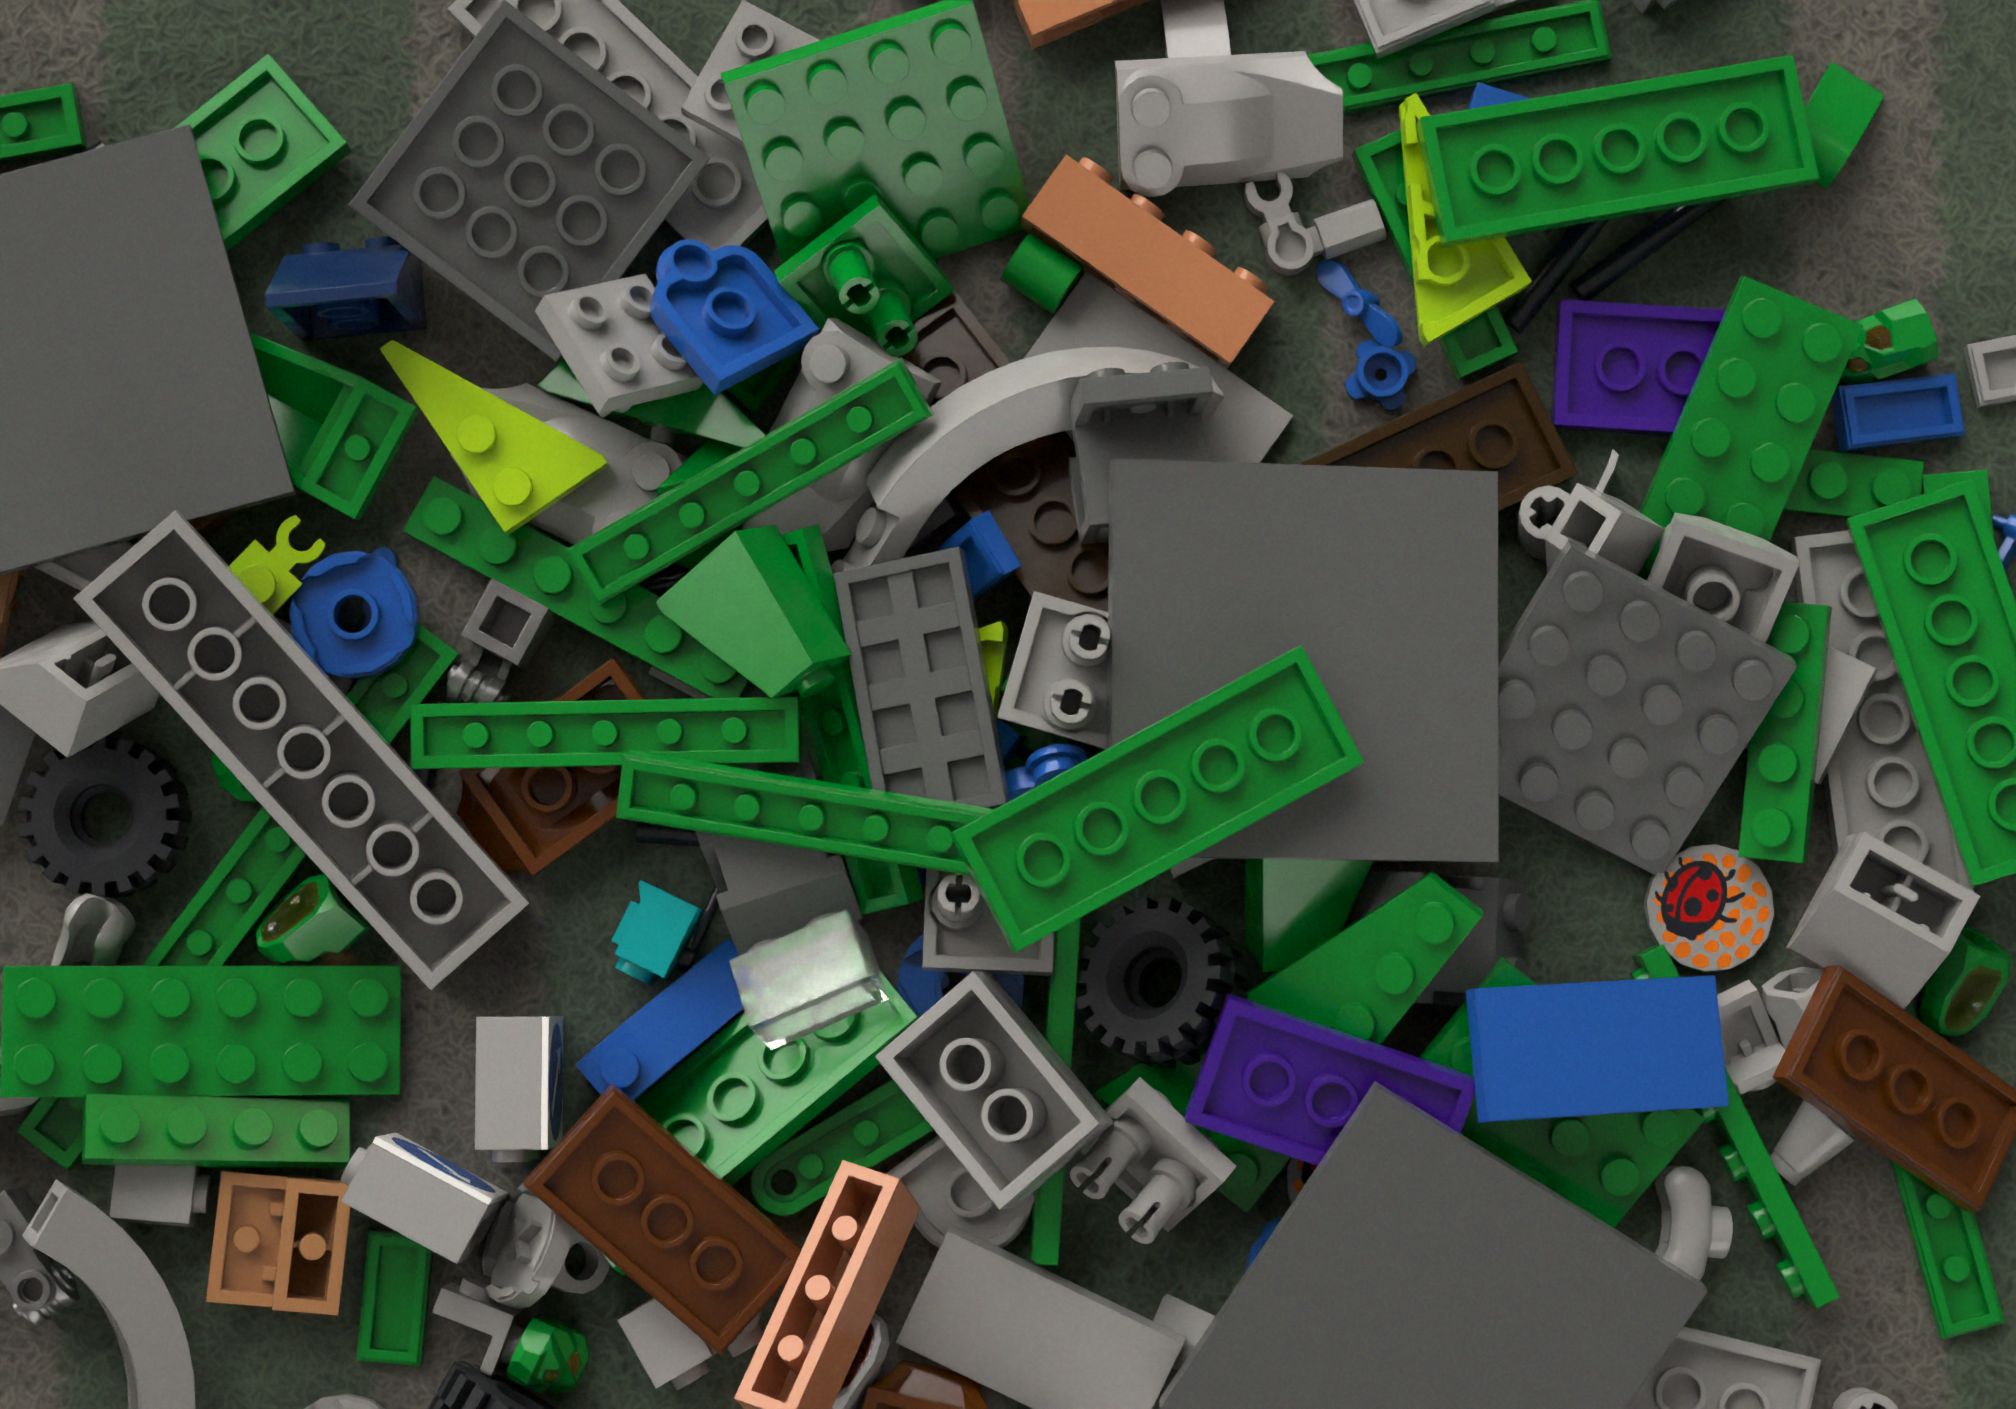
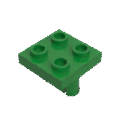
M873 194L774 270L778 283L797 301L821 330L828 318H838L879 343L881 347L883 346L884 351L892 356H902L915 347L918 336L912 322L955 291L950 278L876 194Z

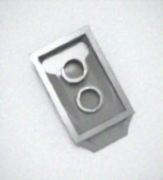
M1306 51L1115 61L1120 190H1132L1141 196L1156 197L1167 194L1175 187L1276 180V173L1285 172L1290 179L1309 177L1327 165L1342 161L1343 159L1342 88L1329 81L1316 69L1307 57Z
M828 318L821 333L812 337L805 346L801 357L802 369L769 433L902 357L889 355L879 343L838 318ZM903 358L930 406L942 381ZM899 435L741 524L742 529L776 525L782 535L800 528L819 524L827 552L850 548L855 541L856 528L862 515L867 509L875 508L876 506L865 478L882 454Z
M528 383L500 389L482 388L600 453L610 467L527 522L570 544H577L657 498L656 488L688 459V457L675 452L666 444L651 441ZM450 453L451 458H452V459L455 461V463L458 465V463L456 462V460L454 459V457H453L452 454ZM460 468L466 479L471 496L484 502Z
M1674 513L1671 523L1667 525L1660 536L1659 552L1647 581L1766 643L1800 564L1797 556L1765 539L1710 519Z

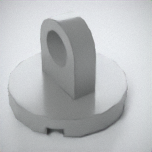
M522 1183L516 1190L521 1191L523 1194L516 1203L506 1201L496 1214L487 1236L482 1266L483 1275L491 1277V1284L485 1287L488 1296L498 1303L515 1309L532 1306L546 1294L549 1288L580 1294L595 1290L604 1281L609 1271L610 1263L597 1248L537 1198ZM579 1243L585 1251L586 1264L582 1273L576 1278H572L566 1271L565 1259L570 1247Z

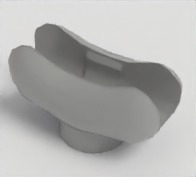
M86 893L75 898L66 908L51 966H72L78 961L89 962L91 966H115L124 943L134 933L136 928L131 912L122 903L111 897H99Z
M1668 1166L1656 1177L1654 1183L1662 1206L1661 1234L1659 1246L1655 1254L1700 1281L1704 1276L1707 1258L1724 1259L1729 1252L1733 1234L1732 1215L1728 1207L1712 1206L1711 1187L1702 1172L1687 1166Z

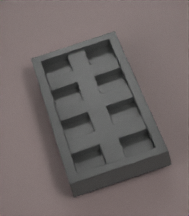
M954 547L834 573L846 645L852 653L849 657L872 789L986 808H997L1009 802L1010 795L964 549Z

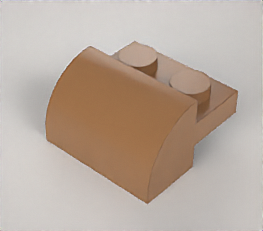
M221 1170L206 1302L272 1307V1310L338 1315L351 1208L341 1202L349 1186L342 1183L341 1180Z

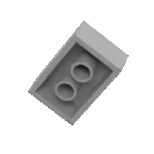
M972 971L875 1056L999 1210L1017 1207L1114 1123L989 972Z

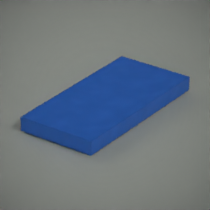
M1715 975L1488 987L1466 990L1478 1123L1729 1106Z

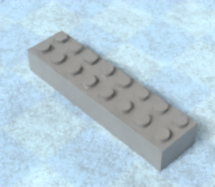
M178 510L171 513L73 598L430 990L529 904L525 894Z

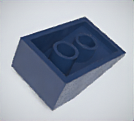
M390 236L367 239L365 241V248L341 250L340 244L332 242L304 245L302 247V254L284 256L264 294L265 307L301 341L427 329L421 259Z

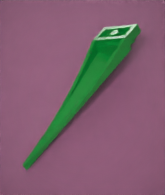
M251 333L293 484L349 517L361 520L417 417L420 408L366 377Z

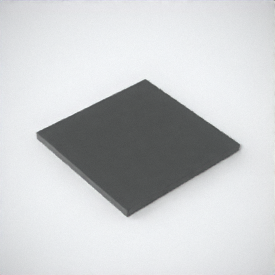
M190 124L0 174V576L146 536L175 510H178L189 523H194L295 495L296 492Z
M1113 458L1109 461L1108 626L1110 629V640L1108 642L1107 748L1293 648L1302 645L1364 760V763L1190 858L1447 863L1499 862L1498 471Z
M1375 1081L1160 1397V1409H1626L1705 1297L1708 1290L1704 1283Z

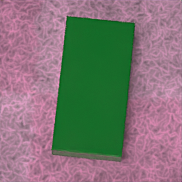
M368 1231L356 1361L421 1366L424 1359L433 1251L398 1232Z

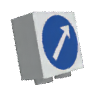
M564 1016L476 1017L475 1150H492V1162H532V1159H540V1150L554 1148L562 1139Z
M398 1133L376 1136L367 1150L359 1147L350 1159L341 1177V1182L349 1186L341 1202L456 1264L475 1256L496 1214L508 1195V1192Z

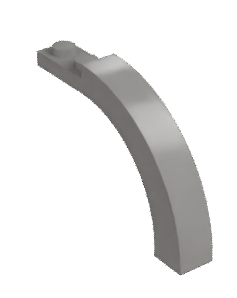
M1082 347L1052 351L1024 358L989 371L957 388L930 407L934 415L901 433L882 454L865 478L876 507L867 509L862 515L856 528L855 541L843 560L839 559L831 566L833 576L834 573L902 559L934 509L952 489L972 472L1015 446L1042 436L1072 430L1070 401L1079 380L1086 378L1089 373L1104 368H1121L1125 370V375L1147 373L1153 367L1163 363L1186 361L1147 350L1123 347ZM1186 362L1189 364V368H1200L1196 365ZM1212 377L1214 392L1202 412L1204 428L1225 397Z
M56 1179L22 1237L33 1248L53 1258L78 1276L91 1290L104 1309L115 1331L123 1355L127 1377L128 1409H196L194 1371L188 1340L179 1312L163 1279L146 1254L122 1227L85 1196Z

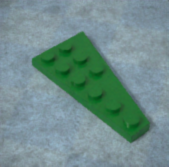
M1430 872L1368 912L1363 918L1334 937L1328 938L1283 970L1277 971L1245 992L1248 994L1247 1000L1381 1045L1481 919L1484 911L1435 873ZM1202 1048L1197 1049L1201 1061L1190 1066L1176 1060V1069H1162L1154 1064L1150 1067L1139 1062L1121 1075H1117L1105 1083L1094 1094L1110 1106L1141 1077L1154 1090L1164 1094L1171 1102L1173 1108L1184 1117L1207 1051ZM1192 1124L1200 1133L1213 1139L1221 1149V1152L1237 1166L1216 1190L1244 1212L1248 1213L1291 1157Z

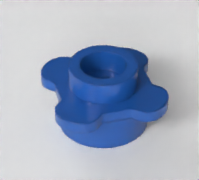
M1373 339L1361 342L1356 349L1358 363L1355 372L1345 381L1347 394L1355 400L1366 397L1378 401L1382 408L1387 411L1399 409L1406 400L1403 388L1407 378L1416 370L1415 357L1406 350L1398 352L1391 347L1380 346L1379 342ZM1379 369L1384 370L1387 374L1386 379L1383 381L1375 378V372Z

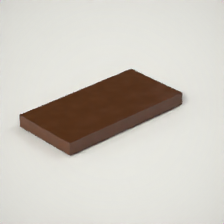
M1826 966L1772 1078L1966 1212H1980L2016 1135V1089L1842 966Z
M614 1083L604 1091L524 1180V1186L720 1355L788 1281L802 1250V1247Z

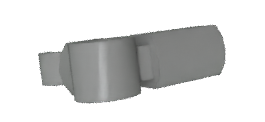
M1285 172L1276 173L1275 183L1279 190V197L1273 201L1261 199L1257 194L1253 181L1245 184L1244 201L1247 208L1263 220L1264 224L1258 229L1266 248V261L1270 268L1278 274L1285 276L1297 275L1305 270L1312 257L1322 254L1324 260H1328L1386 239L1385 227L1376 202L1373 199L1312 219V227L1306 229L1302 224L1299 213H1291L1289 203L1292 198L1293 186L1290 177Z

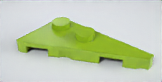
M1414 93L1399 105V119L1418 335L1422 346L1426 347L1526 289L1532 283V280L1505 237L1441 248L1416 125L1421 117L1430 116L1418 94Z
M391 340L379 348L507 535L610 467L600 453L402 344Z

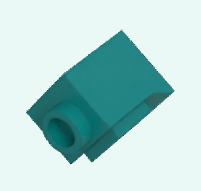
M640 880V903L631 900L611 941L619 945L615 954L620 956L615 968L642 982L650 984L654 974L669 979L703 909Z

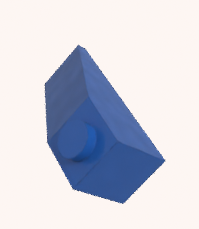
M728 938L620 1025L577 1062L575 1066L600 1095L614 1083L636 1102L770 986L746 958L740 959L735 945Z

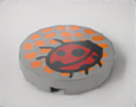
M1717 844L1688 847L1675 855L1664 873H1657L1650 878L1644 899L1647 927L1656 945L1664 944L1670 958L1678 965L1701 972L1732 969L1752 958L1768 938L1774 917L1772 889L1760 867L1747 857H1738L1739 851Z

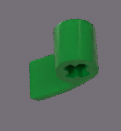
M1835 63L1829 64L1804 106L1819 179L1814 183L1825 190L1846 163L1884 97L1879 90Z
M1029 233L1010 259L1000 280L1054 315L1084 274V267L1033 233Z

